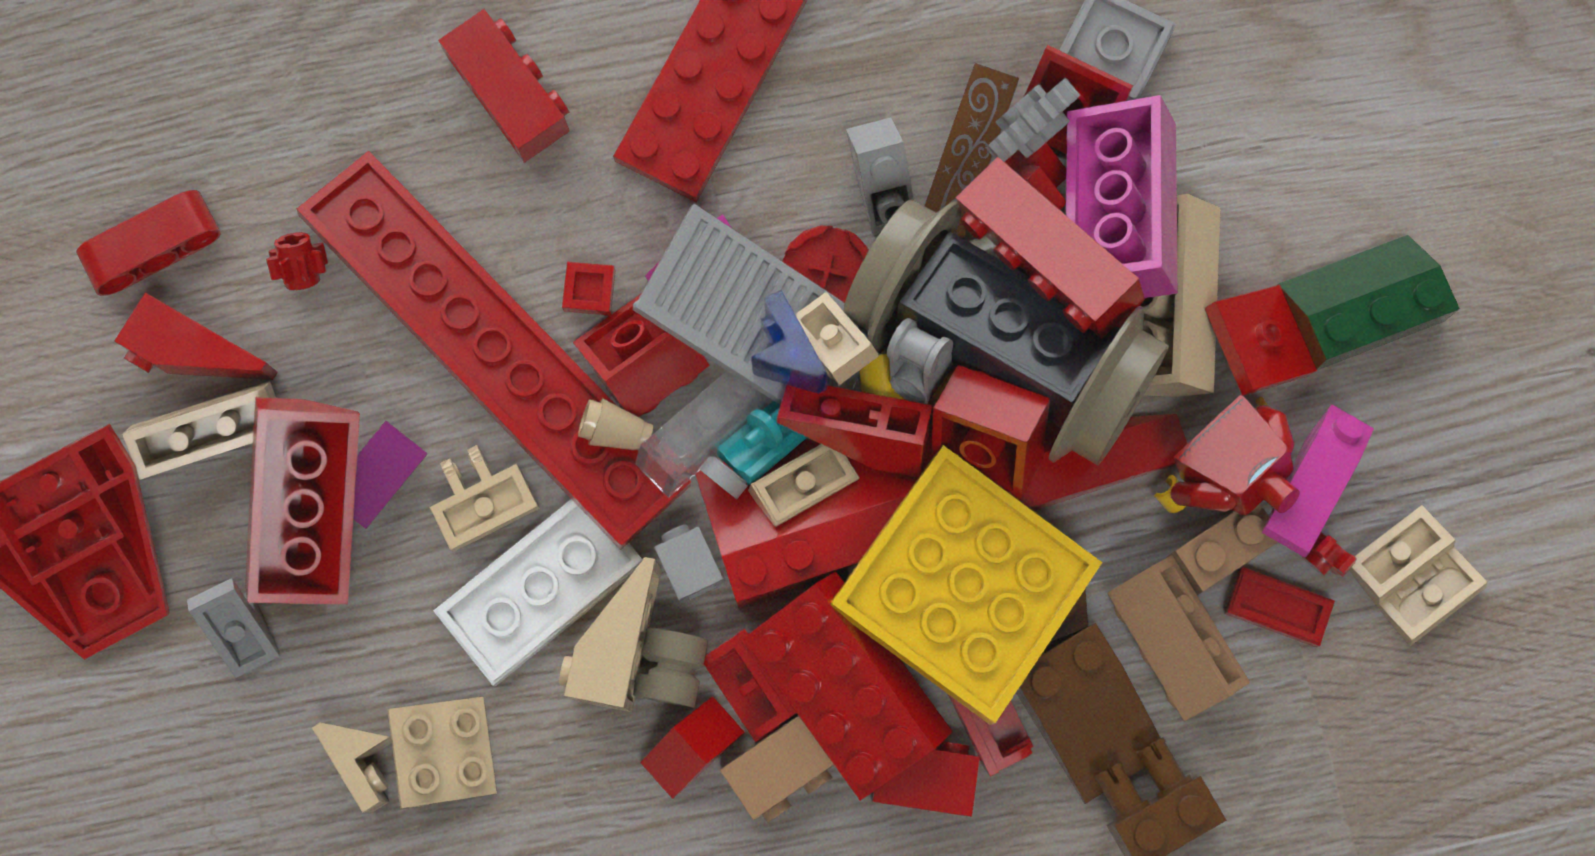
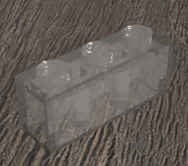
M726 371L640 445L635 464L669 498L700 471L699 468L709 456H717V447L747 423V415L755 409L763 410L773 400Z

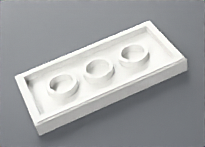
M571 499L433 611L493 686H497L627 580L643 559L629 543L620 550Z

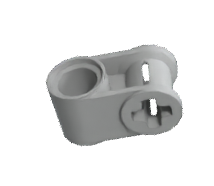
M910 318L903 320L894 332L887 349L891 373L890 384L895 392L905 400L927 404L953 366L951 355L953 341L947 337L938 339L918 329L916 321Z

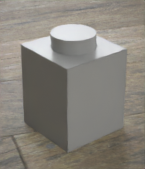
M687 524L682 525L661 536L663 543L654 548L681 604L725 585L724 579L699 526L689 530Z

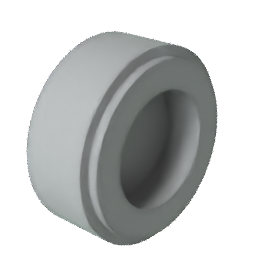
M709 456L699 468V470L736 499L747 487V482L714 456Z

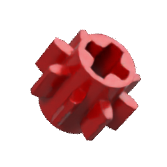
M303 232L286 234L275 240V249L268 251L270 257L266 259L271 280L282 278L285 287L289 290L308 289L320 282L319 274L326 272L325 265L328 264L323 242L312 245L309 234Z

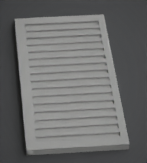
M693 204L638 301L633 304V310L780 405L788 378L861 392L859 371L840 385L835 379H830L787 321L827 291L696 204ZM827 292L837 305L844 310L845 303ZM856 325L867 338L868 331ZM888 347L879 355L887 354Z

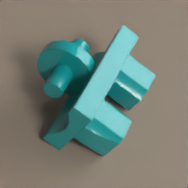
M775 401L771 402L763 410H753L747 415V423L717 447V456L731 467L732 471L744 479L747 485H751L759 480L769 469L807 438L777 423V416L781 405Z

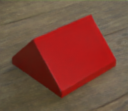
M1047 45L1025 95L1038 84L1048 93L1066 78L1080 94L1074 102L1062 111L1067 117V111L1127 101L1133 85ZM1067 124L1046 142L1049 146L1067 154Z

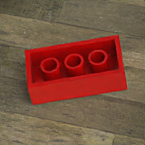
M835 571L814 584L743 639L861 801L936 749L953 731L900 658L853 625L830 605L844 584V581Z

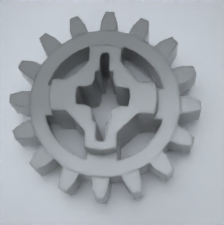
M1066 78L1048 93L1038 84L996 121L1003 132L985 148L995 159L999 157L1003 162L1018 149L1028 158L1070 122L1062 111L1074 102L1080 94Z

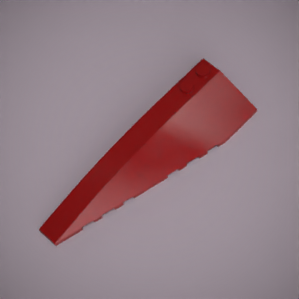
M1177 414L1131 417L1099 465L1092 463L1074 451L1069 452L1054 463L1050 461L1049 454L1061 428L1053 423H1047L1044 457L1024 496L1019 501L1032 511H1036L1176 465L1174 456L1188 444ZM930 431V439L921 474L931 461L932 431ZM814 440L802 441L761 478L821 444ZM847 457L859 477L857 481L775 527L749 493L750 485H747L742 494L736 499L701 470L694 471L738 608L819 582L835 571L838 575L846 573L847 567L860 562L918 480V477L872 469ZM722 462L723 464H725L728 468H730V469L732 470V468L729 467L725 462Z

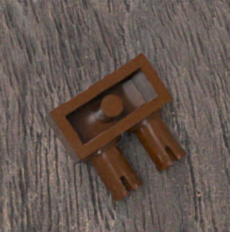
M1164 737L1136 752L1159 789L1156 793L1157 797L1150 801L1147 799L1142 801L1125 772L1121 761L1107 768L1115 783L1107 770L1093 777L1098 782L1116 814L1113 818L1114 821L1106 826L1124 856H1166L1227 821L1202 777H1191L1190 774L1187 776L1183 774L1165 743Z

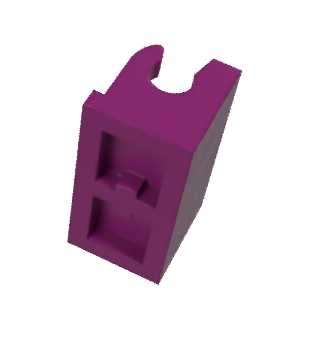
M388 421L381 425L357 455L353 519L365 529L369 527L408 477L428 455L427 452Z

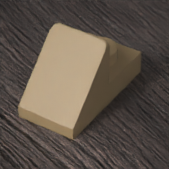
M827 292L787 320L830 379H835L839 385L879 356L872 343Z
M319 723L312 727L362 813H373L387 804L389 801L383 791L388 788V784L383 774L374 763L367 766L364 760L391 744V737L325 723Z

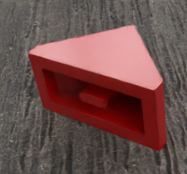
M712 696L676 724L640 763L669 796L674 799L734 744L745 731Z

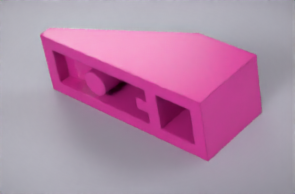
M1331 404L1305 438L1293 464L1294 470L1286 479L1300 491L1297 501L1284 513H1279L1273 508L1262 533L1299 555L1306 557L1360 462L1374 428Z

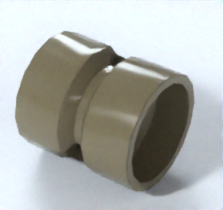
M647 628L641 653L647 660V665L638 669L633 696L676 706L695 708L700 681L694 676L695 670L704 666L708 640L670 630Z

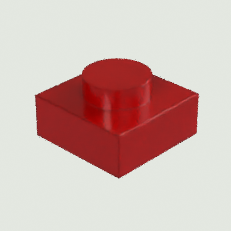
M567 262L562 302L563 311L611 316L616 274L615 267L613 265Z

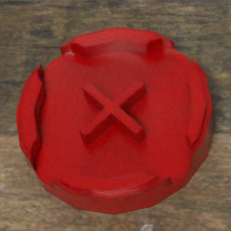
M820 225L803 231L791 241L782 262L845 303L853 280L869 249L855 233L846 229L844 231L840 228H833V226Z

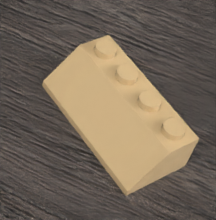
M1189 194L1177 195L1178 294L1145 298L1140 305L1144 308L1143 331L1169 345L1159 369L1144 394L1148 396L1181 397L1214 393L1216 334L1207 316L1205 307L1217 301L1220 207Z

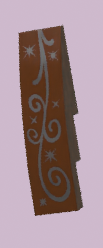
M977 63L974 64L925 207L937 213L949 203L957 202L956 197L990 165L992 155L985 147L1001 134L1002 129L997 125L996 121L1009 110L1018 85V77ZM959 222L956 235L964 239L967 229Z

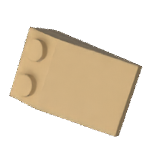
M645 557L575 645L573 657H564L559 677V685L566 688L564 696L577 702L628 712L633 711L635 696H633L638 669L642 667L643 663L642 648L646 629L650 628L662 572L655 559Z

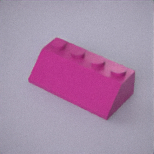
M1161 95L1067 111V118L1070 122L1067 124L1066 216L1139 278L1144 298L1178 294L1176 123Z

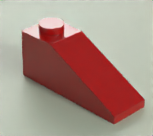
M147 293L143 295L114 340L128 350L124 359L147 373L151 371L153 366L167 374L273 380L278 373L265 361Z
M788 378L777 416V423L872 469L919 478L930 439L933 405Z

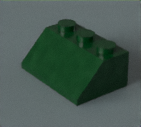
M1409 235L1277 284L1282 288L1317 370L1443 323L1460 310L1441 265Z

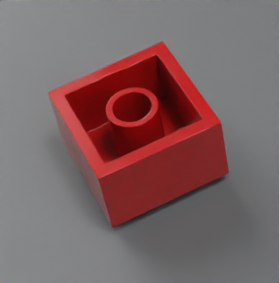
M957 365L933 408L931 460L944 445L1013 497L1021 500L1044 457L1050 398L993 378L985 372L974 371Z

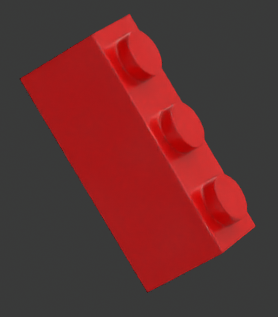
M483 9L438 40L448 60L524 163L570 132L564 117L570 113L567 106L554 89L546 93L538 80L543 77L541 71L528 54L520 57L512 47V44L516 42V38L502 18L494 22L486 10Z

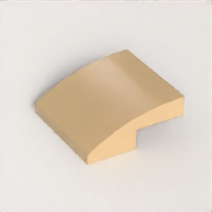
M1423 505L1355 555L1357 558L1356 563L1350 568L1351 573L1363 590L1410 646L1486 589L1487 581L1454 547L1455 539Z

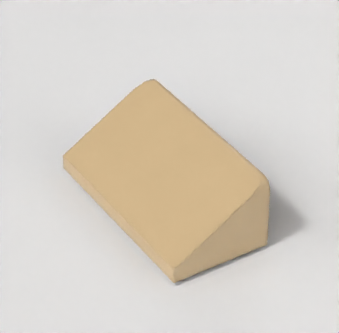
M821 444L752 483L748 491L772 524L777 527L857 481L859 477L845 455Z

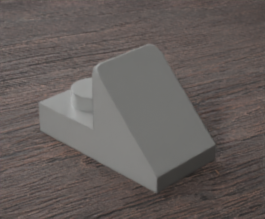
M233 578L187 600L190 614L235 678L280 657L279 650L258 604L247 603L246 593L243 594Z

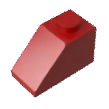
M942 742L939 750L931 751L875 790L872 802L972 817L980 756L969 755V745Z

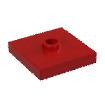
M1280 285L1218 300L1205 307L1207 316L1242 396L1305 378L1318 371Z

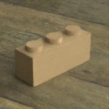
M267 381L131 425L122 435L131 459L136 466L139 480L253 443L255 397L276 398L271 382Z

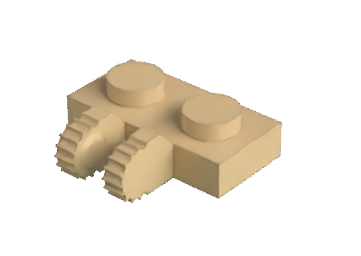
M478 445L467 449L469 453L468 458L473 468L477 470L481 482L467 489L461 479L462 475L456 463H453L450 458L440 463L455 495L431 506L430 509L452 552L540 509L519 466L515 464L493 475Z

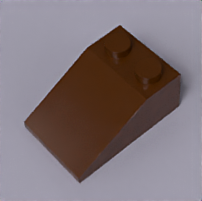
M1096 622L1040 656L1016 692L1084 804L1103 793L1098 782L1093 778L1095 775L1107 770L1115 783L1107 768L1121 761L1125 772L1130 777L1145 767L1136 752L1145 746H1150L1152 742L1161 738L1123 665Z

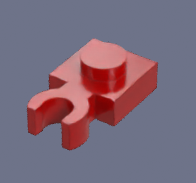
M1320 532L1309 554L1306 557L1302 556L1312 568L1323 576L1330 571L1335 575L1343 577L1357 560L1355 556L1341 548L1330 535L1326 536L1322 532Z

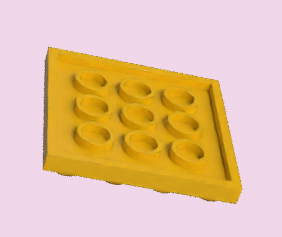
M943 445L927 465L830 605L861 631L989 725L997 722L1103 562Z

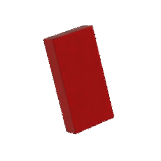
M1242 567L1239 569L1224 614L1317 648L1321 645L1335 600Z

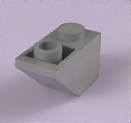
M891 117L846 129L855 175L873 235L880 234L890 218L905 202L911 199L914 200L904 143Z

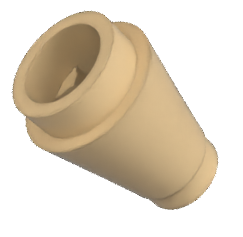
M589 399L582 416L578 437L588 439V445L645 452L652 435L653 424L644 422L643 419L605 399H602L601 402Z

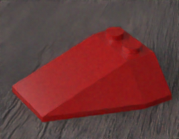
M110 424L73 441L0 481V589L84 660L170 614L136 466Z

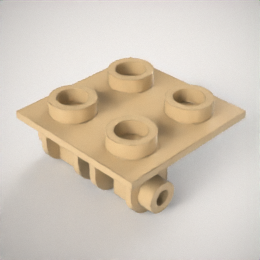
M483 697L388 709L400 808H414L433 803L497 794Z

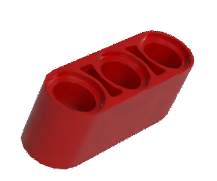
M189 190L174 195L87 240L77 248L76 253L96 294L108 296L120 292L214 243L220 237L221 232L200 191Z

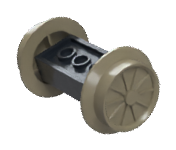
M912 199L905 202L887 222L863 260L848 292L843 310L844 313L854 324L868 331L867 339L872 343L878 355L889 346L890 340L901 322L906 318H910L916 321L918 329L938 339L947 337L953 341L951 355L955 367L960 365L974 371H982L993 378L1050 398L1048 421L1060 427L1061 430L1051 449L1049 460L1054 463L1069 452L1074 451L1092 463L1099 465L1134 413L1169 348L1168 344L1143 331L1144 308L1138 306L1125 321L1121 329L1115 326L1103 339L1090 328L1085 332H1081L1064 315L1063 310L1066 307L1055 297H1052L1049 301L1045 300L1032 288L1028 282L1030 276L1017 269H1010L1000 259L956 235L962 214L958 202L953 201L937 213Z

